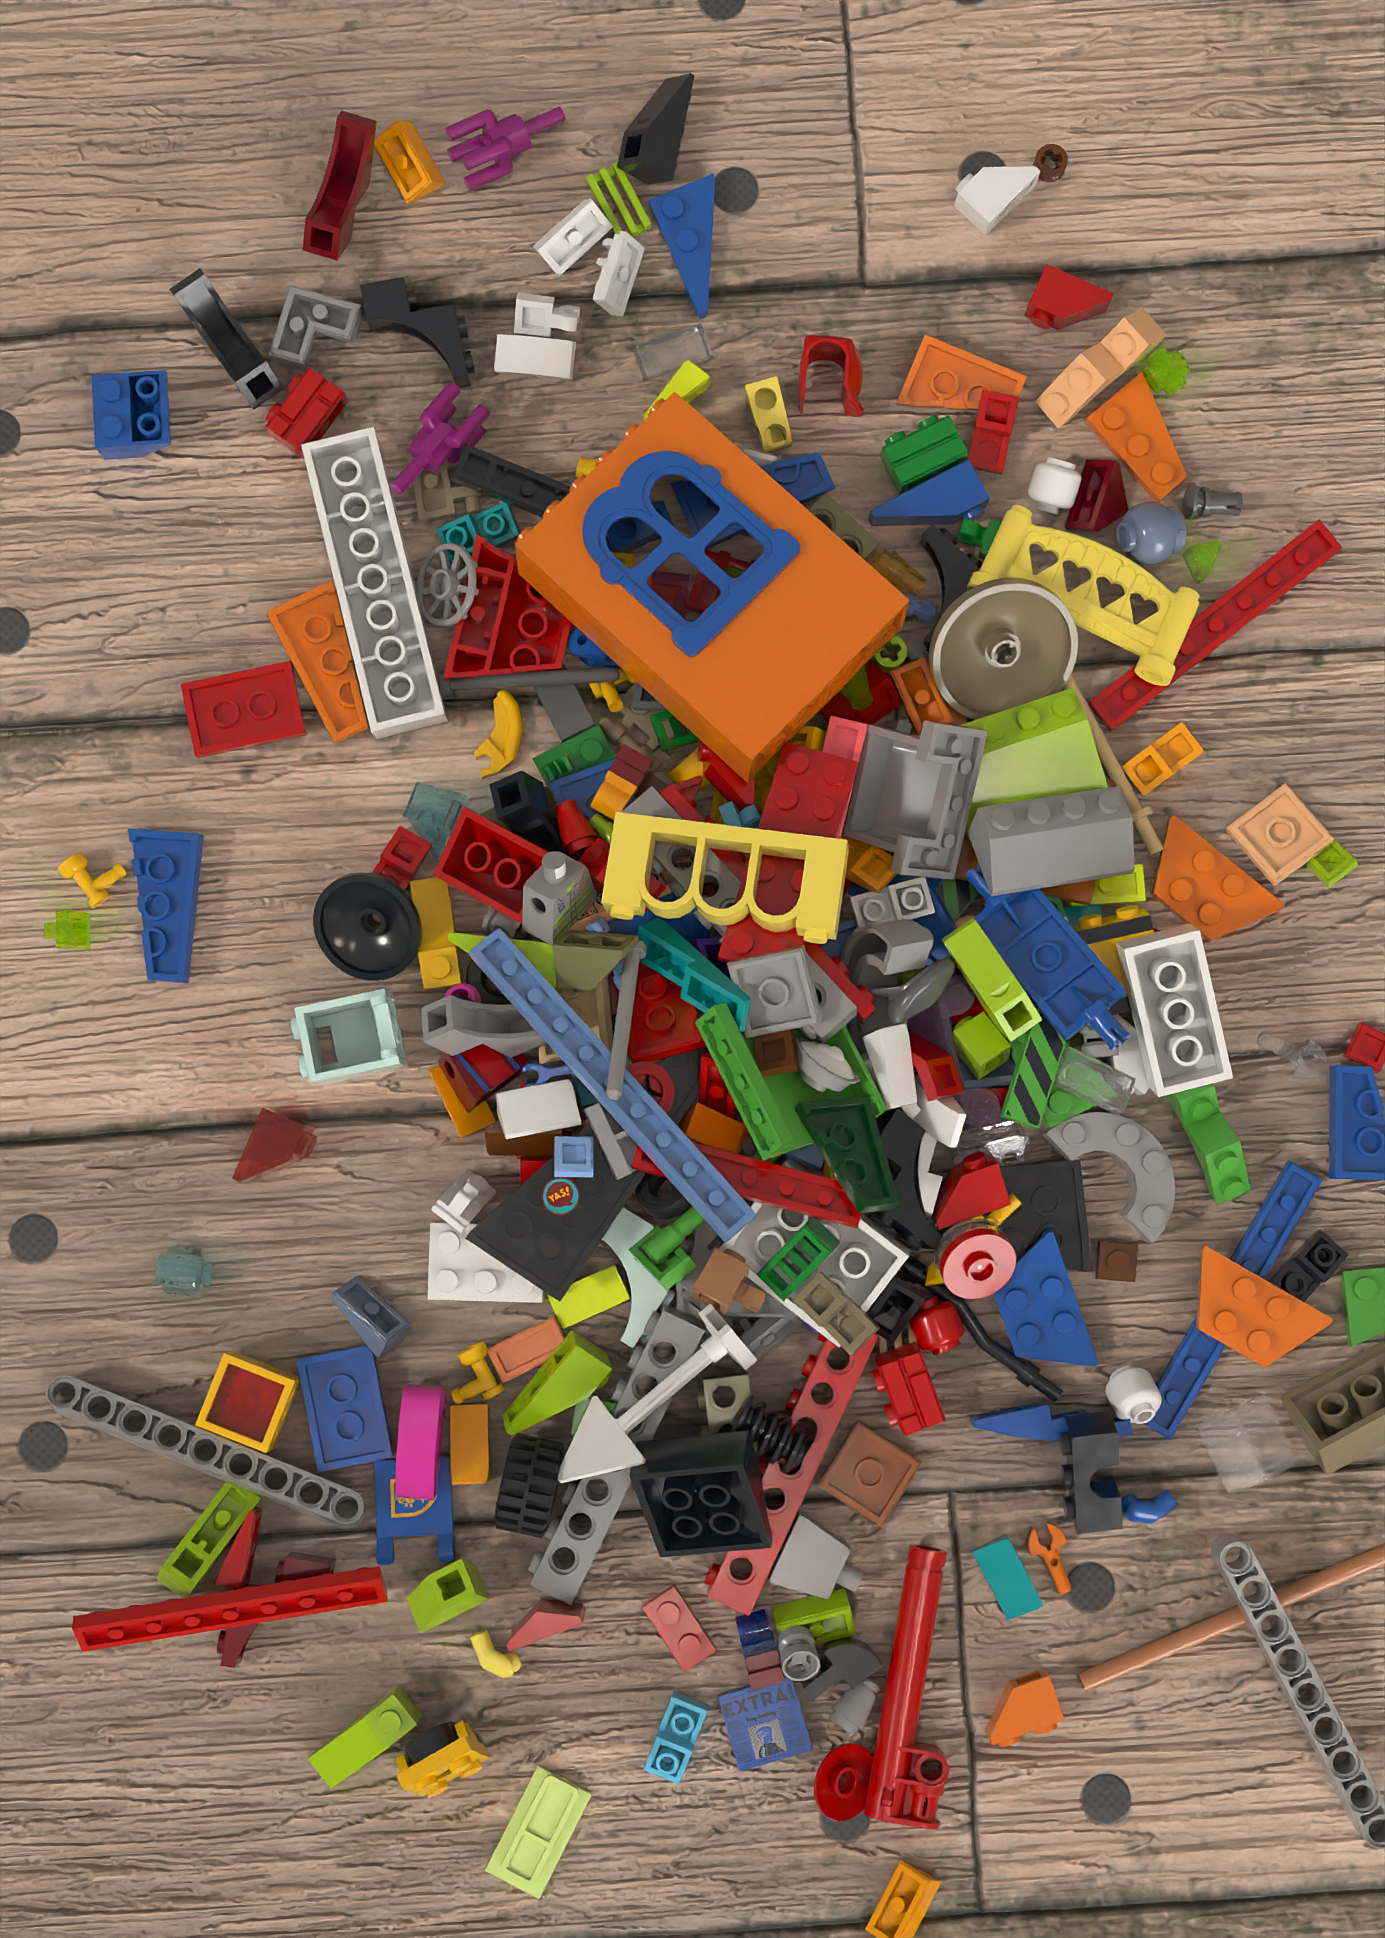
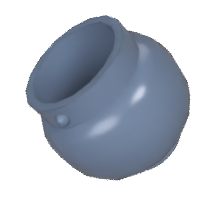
M1154 501L1137 504L1127 511L1122 522L1117 527V542L1120 549L1126 552L1128 557L1138 564L1153 565L1163 562L1171 554L1180 553L1184 548L1186 540L1185 522L1182 513L1173 505L1164 506Z

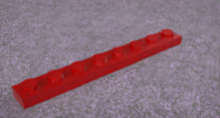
M1320 519L1317 520L1192 620L1173 663L1176 670L1169 685L1159 686L1143 680L1135 673V665L1089 701V707L1111 733L1343 547Z
M670 784L660 793L683 820L716 824L709 816L705 819L700 816L694 809L697 803L685 789L682 788L678 791ZM710 848L741 882L746 867L745 863L748 861L745 855L738 851ZM805 941L806 953L857 1007L855 1018L863 1025L874 1015L876 1010L872 1005L875 1002L874 997L863 985L859 984L856 987L849 980L847 975L850 972L836 956L830 959L821 949L824 944Z
M380 1566L362 1567L352 1571L321 1574L297 1580H284L279 1583L261 1586H247L242 1589L218 1593L210 1592L188 1598L169 1599L145 1605H131L127 1608L108 1611H94L89 1614L73 1616L72 1630L82 1652L384 1603L388 1602L387 1587Z

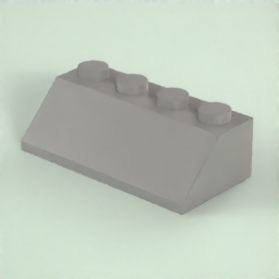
M1120 786L978 807L968 831L991 896L1132 874L1134 871L1133 821Z

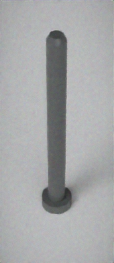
M614 667L451 679H443L445 671H441L440 691L442 697H452L454 691L615 682L619 679V670Z

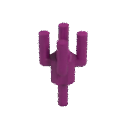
M559 106L523 122L520 115L517 116L516 114L497 121L492 110H484L445 127L446 134L451 142L482 129V134L448 148V156L452 163L462 159L468 171L494 159L495 164L463 178L467 189L472 191L510 174L513 170L510 157L531 148L529 136L565 121L564 112Z
M449 382L421 414L420 421L423 427L418 431L416 439L408 447V452L413 456V459L393 480L390 488L396 494L402 495L423 469L437 472L446 460L450 463H457L465 444L474 447L486 433L482 423L489 417L490 411L484 405L479 404L461 426L456 429L448 420L457 411L452 402L460 394V389L454 383Z

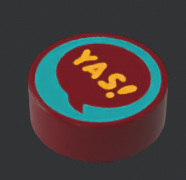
M555 1177L544 1185L541 1192V1200L543 1206L550 1213L559 1216L567 1215L578 1206L580 1192L577 1185L571 1179Z

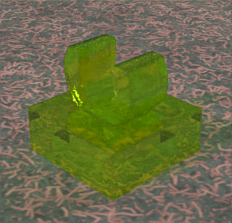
M73 910L56 911V923H44V939L55 938L56 948L90 950V913Z

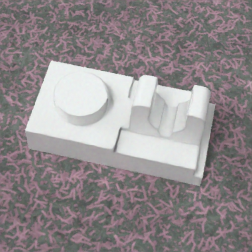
M584 199L533 247L554 273L560 277L613 226L592 199Z
M620 231V234H615L613 239L606 238L603 240L602 245L609 250L607 258H598L596 262L602 268V271L595 286L593 300L609 314L615 316L624 315L645 250L626 231Z
M467 1169L439 1198L431 1210L462 1233L488 1205L497 1191L482 1176L474 1174L471 1170Z

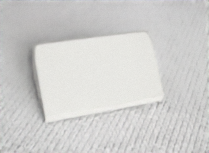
M570 1079L499 1092L496 1095L497 1114L506 1139L581 1125L575 1093Z

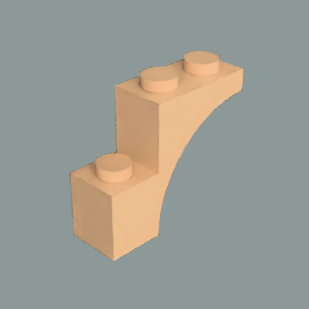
M1144 308L1127 315L1100 343L1081 352L1037 398L1035 403L1060 429L1116 378L1143 360L1167 334Z

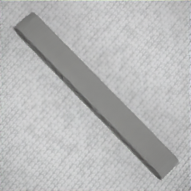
M57 1376L47 1386V1400L54 1411L64 1417L336 1527L352 1529L363 1520L365 1513L364 1502L360 1494L354 1490L72 1376ZM66 1387L75 1389V1397L71 1402L67 1404L56 1402V1396L61 1389ZM104 1401L111 1405L110 1412L105 1417L94 1418L91 1416L92 1407L96 1403ZM139 1415L146 1418V1424L141 1431L132 1433L126 1430L127 1421L131 1417ZM172 1429L181 1433V1440L178 1444L172 1447H166L161 1444V1438L166 1431ZM203 1444H212L217 1448L216 1455L209 1461H200L196 1458V1452ZM247 1458L252 1462V1467L247 1474L239 1476L231 1472V1466L235 1460ZM274 1472H281L288 1478L285 1486L279 1490H272L266 1485L268 1476ZM315 1486L323 1492L322 1498L316 1504H307L301 1499V1494L307 1487ZM346 1500L353 1501L358 1506L356 1515L348 1519L341 1518L336 1512L337 1506Z
M1226 1533L1220 1535L1213 1542L1211 1550L1218 1569L1354 1827L1370 1846L1376 1849H1385V1801L1253 1550L1235 1534ZM1235 1546L1240 1547L1238 1559L1234 1562H1226L1225 1554L1227 1551ZM1253 1580L1258 1581L1257 1591L1251 1596H1244L1243 1588L1245 1585ZM1268 1615H1275L1276 1622L1274 1626L1268 1630H1262L1261 1623L1263 1619ZM1293 1649L1292 1659L1288 1663H1279L1281 1653L1284 1650ZM1311 1683L1309 1694L1304 1697H1297L1299 1687L1302 1684ZM1323 1717H1329L1327 1727L1324 1730L1315 1731L1317 1721ZM1347 1751L1345 1761L1341 1764L1333 1765L1335 1755L1339 1752ZM1365 1785L1364 1792L1360 1797L1351 1798V1793L1355 1787ZM1382 1819L1381 1827L1375 1832H1369L1371 1823Z

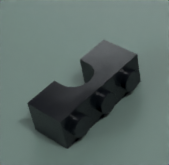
M1104 1411L1064 1416L1065 1432H1059V1443L1062 1456L1067 1455V1464L1061 1465L1063 1486L1069 1490V1496L1063 1497L1066 1520H1073L1077 1534L1123 1529L1121 1495L1114 1476H1093L1100 1468L1119 1465L1118 1431L1111 1412Z

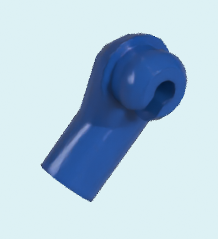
M1167 1489L1150 1502L1139 1501L1135 1494H1127L1121 1499L1124 1517L1131 1522L1146 1524L1156 1522L1178 1505Z

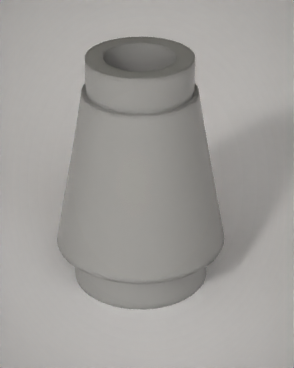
M866 1678L853 1690L850 1688L831 1707L834 1711L829 1719L854 1737L859 1729L863 1730L881 1688Z

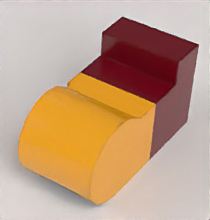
M622 744L590 807L614 820L615 813L622 812L631 802L651 770L653 760Z

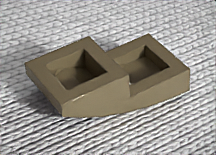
M819 1272L793 1298L805 1313L819 1327H824L849 1355H854L880 1328L844 1291L822 1272Z

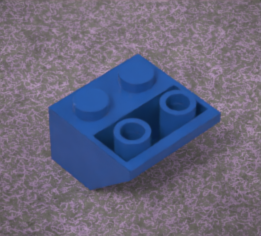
M166 370L91 375L95 448L105 460L140 458L171 445L168 377Z

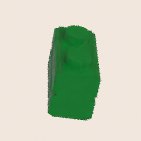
M933 415L921 421L917 425L918 430L908 435L904 431H900L884 441L886 445L882 447L880 457L899 494L966 461L968 451L949 415L941 419L937 415Z

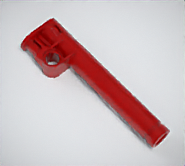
M910 1544L907 1556L909 1562L905 1568L864 1814L884 1822L935 1830L940 1827V1820L935 1818L938 1798L943 1795L945 1781L949 1775V1765L943 1751L939 1747L916 1742L915 1738L944 1573L942 1567L945 1566L947 1552L935 1547ZM925 1759H938L940 1761L939 1769L932 1774L922 1772L920 1767Z

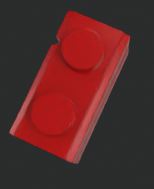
M308 368L304 375L298 373L292 379L288 386L290 394L282 404L277 402L271 407L266 416L268 423L265 426L268 433L275 440L288 447L302 459H304L301 444L321 440L349 402L346 394L340 388L327 381L311 368Z
M917 1342L903 1345L896 1350H890L874 1357L878 1369L872 1370L871 1373L878 1392L887 1391L891 1403L884 1405L891 1427L899 1424L902 1435L907 1436L946 1420Z

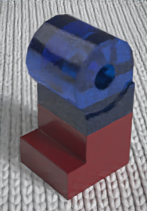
M765 1609L751 1612L750 1616L746 1614L736 1616V1624L751 1690L784 1682V1673Z

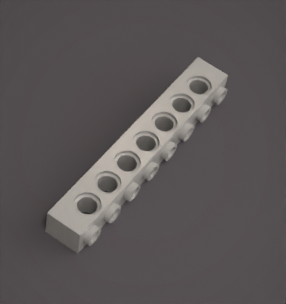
M652 786L621 812L683 820ZM656 842L651 869L657 875L662 871L672 881L668 885L669 888L680 899L689 889L694 861L689 868L684 870L675 868L673 863L678 857L683 855L689 856L694 860L696 846ZM709 848L703 884L714 883L719 887V890L714 896H702V899L711 907L717 909L729 908L735 903L741 882ZM697 908L693 912L696 918L708 930L713 926L721 934L722 938L719 942L722 944L727 925L709 922L699 913ZM807 954L816 994L822 1000L819 1006L823 1021L819 1024L799 1027L798 1029L809 1041L816 1038L820 1043L825 1044L857 1015V1007Z
M666 1304L663 1305L660 1313L653 1310L644 1328V1332L648 1333L649 1336L643 1347L636 1345L627 1366L633 1369L627 1381L619 1380L610 1400L616 1402L611 1412L615 1419H618L624 1411L629 1410L649 1393L642 1391L638 1387L637 1381L639 1378L649 1375L654 1377L658 1384H660L693 1356L705 1332V1323ZM667 1341L674 1346L675 1353L669 1358H661L654 1352V1346L658 1342ZM673 1395L628 1433V1437L634 1445L638 1441L652 1440ZM631 1467L578 1480L577 1484L569 1482L561 1499V1503L565 1504L566 1507L560 1518L555 1515L552 1517L548 1531L544 1535V1537L550 1540L544 1552L536 1550L528 1567V1571L533 1573L530 1586L569 1605L572 1604L631 1483L629 1476ZM592 1479H602L607 1483L608 1490L602 1494H595L590 1491L587 1484ZM576 1513H584L590 1517L592 1523L585 1528H580L572 1523L571 1517ZM560 1547H567L574 1552L575 1557L571 1561L564 1562L559 1560L554 1552Z

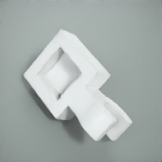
M518 292L514 333L550 338L552 328L575 332L577 331V323H579L580 307L565 305L554 308L555 297Z

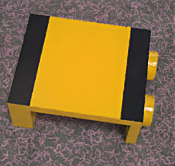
M1131 905L1117 909L1116 915L1102 918L1101 914H1091L1079 918V923L1071 926L1126 990L1116 942L1154 933L1150 914L1144 908L1139 909L1137 905ZM1127 990L1126 995L1111 1006L1109 1011L1112 1015L1131 1011Z

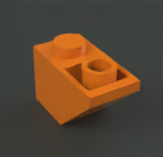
M1045 1668L1008 1681L985 1729L992 1745L998 1743L1000 1747L1013 1745L1021 1740V1735L1035 1731L1036 1734L1050 1732L1058 1727V1722L1065 1720L1050 1675Z

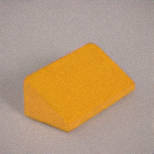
M397 119L375 139L374 146L407 204L413 203L445 184L444 178L411 122Z
M440 1066L429 1070L460 1138H465L496 1123L487 1101L468 1113Z
M900 1860L865 1930L877 1938H913L941 1881L904 1860Z

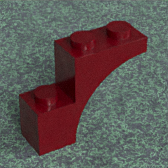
M343 110L338 114L325 175L313 206L305 218L303 251L338 261L351 241L355 207L370 184L377 121Z
M290 1552L285 1557V1561H279L275 1583L284 1580L315 1577L321 1574H334L336 1559ZM247 1584V1585L244 1586V1587H247V1586H260V1585ZM259 1623L221 1630L217 1643V1653L222 1654L220 1666L236 1668L241 1663L246 1645Z

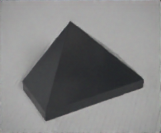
M894 1276L867 1312V1315L880 1327L876 1334L894 1343L924 1302L927 1294Z

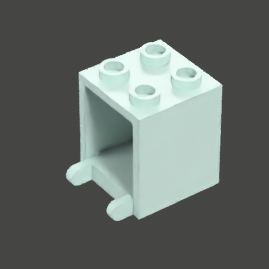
M380 989L294 1008L296 1017L291 1018V1028L294 1039L300 1040L304 1054L298 1055L299 1067L302 1077H308L309 1083L324 1085L408 1067L394 996L388 990ZM330 1026L337 1062L324 1065L317 1029Z

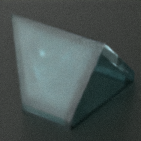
M416 782L403 816L409 819L422 839L432 844L430 852L437 863L463 807L469 808L470 801L462 793Z

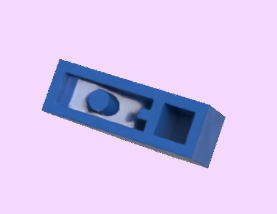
M967 460L870 511L868 521L871 526L949 525L963 519L974 521L985 513L983 509L986 508L990 497L970 460Z

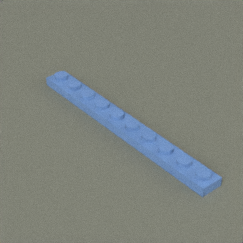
M500 928L496 929L470 950L469 956L725 1243L755 1219L757 1214L626 1068L622 1095L617 1100L608 1098L606 1089L611 1051Z

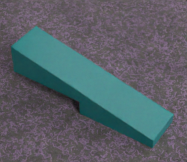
M660 916L640 925L638 937L640 941L647 945L646 956L639 961L681 986L680 998L704 1013L713 1005L726 1002L740 1032L745 1031L751 998Z

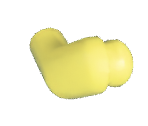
M487 1629L470 1636L477 1658L483 1669L501 1678L511 1677L514 1672L520 1669L521 1660L518 1654L515 1652L503 1654L496 1651Z

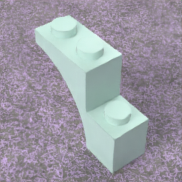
M623 1206L602 1240L618 1255L628 1275L632 1298L631 1313L628 1325L620 1341L634 1348L638 1341L645 1344L649 1334L644 1332V1328L653 1310H661L664 1304L669 1305L676 1292L671 1289L666 1291L628 1250L648 1234L655 1225Z

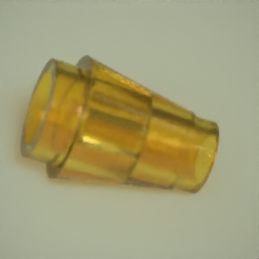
M884 548L872 565L876 571L900 592L915 597L926 582V578L921 576L895 550L891 553Z

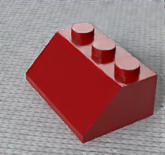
M463 807L433 875L522 924L524 884L541 867L542 858L549 851L470 808Z

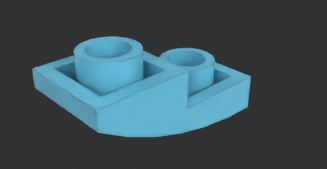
M673 1690L643 1770L679 1784L693 1752L694 1743L709 1705Z

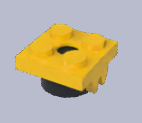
M462 1720L456 1724L450 1721L426 1730L405 1745L403 1750L406 1756L403 1754L395 1759L400 1772L396 1776L403 1790L421 1796L427 1795L428 1798H431L448 1789L447 1782L459 1775L461 1778H466L482 1769L481 1763L489 1759L490 1756L484 1744L478 1742L468 1722L465 1723Z

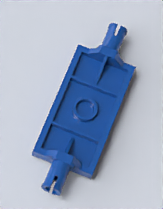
M979 863L976 865L978 868L976 871L974 868H971L965 875V878L972 883L986 900L984 903L986 907L974 919L1018 980L1029 999L1065 1042L1085 1026L1091 1025L1106 1042L1111 1051L1116 1050L1120 1042L1124 1044L1131 1035L1121 1026L1109 1010L1113 1004L1126 995V990L1040 889L991 896Z

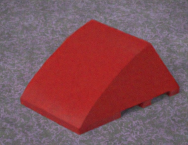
M476 534L471 557L478 565L475 570L476 589H479V593L474 595L473 602L467 612L469 616L466 619H461L455 625L443 679L561 670L572 622L518 574L515 557L502 552L489 544L486 539ZM467 576L466 582H465V586H467V587H468V576ZM463 593L462 603H464L467 593Z

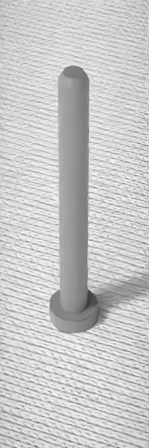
M640 940L624 958L606 1089V1094L611 1100H617L622 1095L639 960L646 956L647 945Z

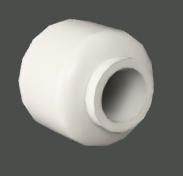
M1048 457L1046 462H1040L1035 466L1028 495L1031 499L1038 501L1036 509L1057 515L1059 508L1069 509L1073 507L1081 483V475L1075 471V464Z
M1128 1365L1117 1369L1110 1376L1105 1389L1107 1398L1118 1419H1130L1131 1423L1143 1424L1150 1421L1155 1416L1162 1402L1160 1391L1151 1374L1144 1368Z

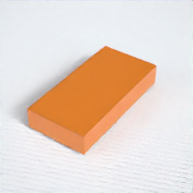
M554 1315L489 1347L488 1354L502 1383H505L545 1363L563 1341L565 1335Z

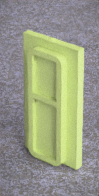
M538 1765L485 1871L504 1880L511 1886H515L540 1899L592 1793L570 1782L567 1778L561 1777Z

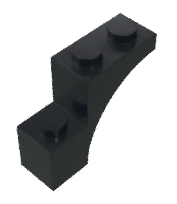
M200 268L169 289L206 345L222 364L238 390L253 409H256L284 389L266 360L248 338Z
M404 277L360 285L366 320L371 332L393 331L418 338L441 356L451 371L454 383L458 388L471 386L468 374L475 373L471 351L464 352L462 343L463 338H468L464 315L457 316L454 304L418 311L414 288L407 289Z
M933 524L922 534L919 544L926 550L937 569L942 592L938 620L923 641L928 653L931 638L938 621L947 608L967 591L966 587L972 574L979 571L982 563L971 553L965 555L955 546L957 541L949 531L944 528L938 530Z
M521 770L489 784L497 819L506 824L514 833L545 850L561 852L569 856L568 852H564L562 848L558 820L551 817L543 782Z
M899 1108L886 1110L876 1118V1123L900 1204L893 1210L872 1212L870 1218L886 1229L893 1228L900 1234L899 1240L915 1251H918L920 1248L935 1250L943 1237L935 1231L924 1216L917 1200L914 1186L915 1157L926 1130Z

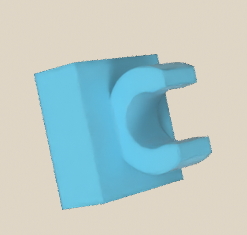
M732 801L718 807L725 825L758 829L762 815L758 813L755 805L748 806L741 812H739Z

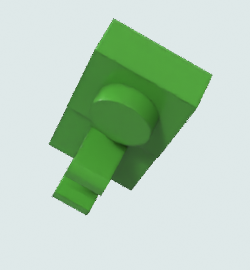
M657 1225L628 1250L667 1291L674 1284L681 1282L696 1265L679 1246L659 1264H656L648 1256L642 1247L662 1230Z

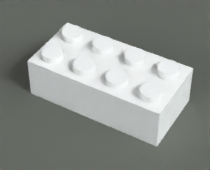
M1186 924L1116 942L1149 1088L1158 1097L1232 1079V1070L1200 930L1192 924Z

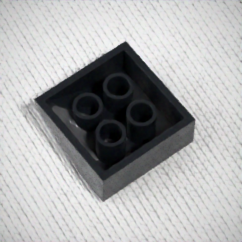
M748 1431L636 1442L635 1446L645 1458V1463L631 1467L629 1476L660 1557L772 1547L758 1458Z

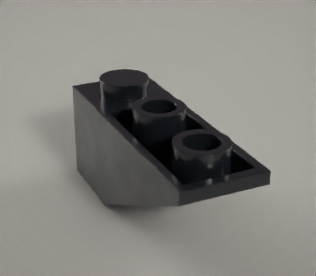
M689 73L664 80L625 130L617 168L647 185L673 180L695 75Z

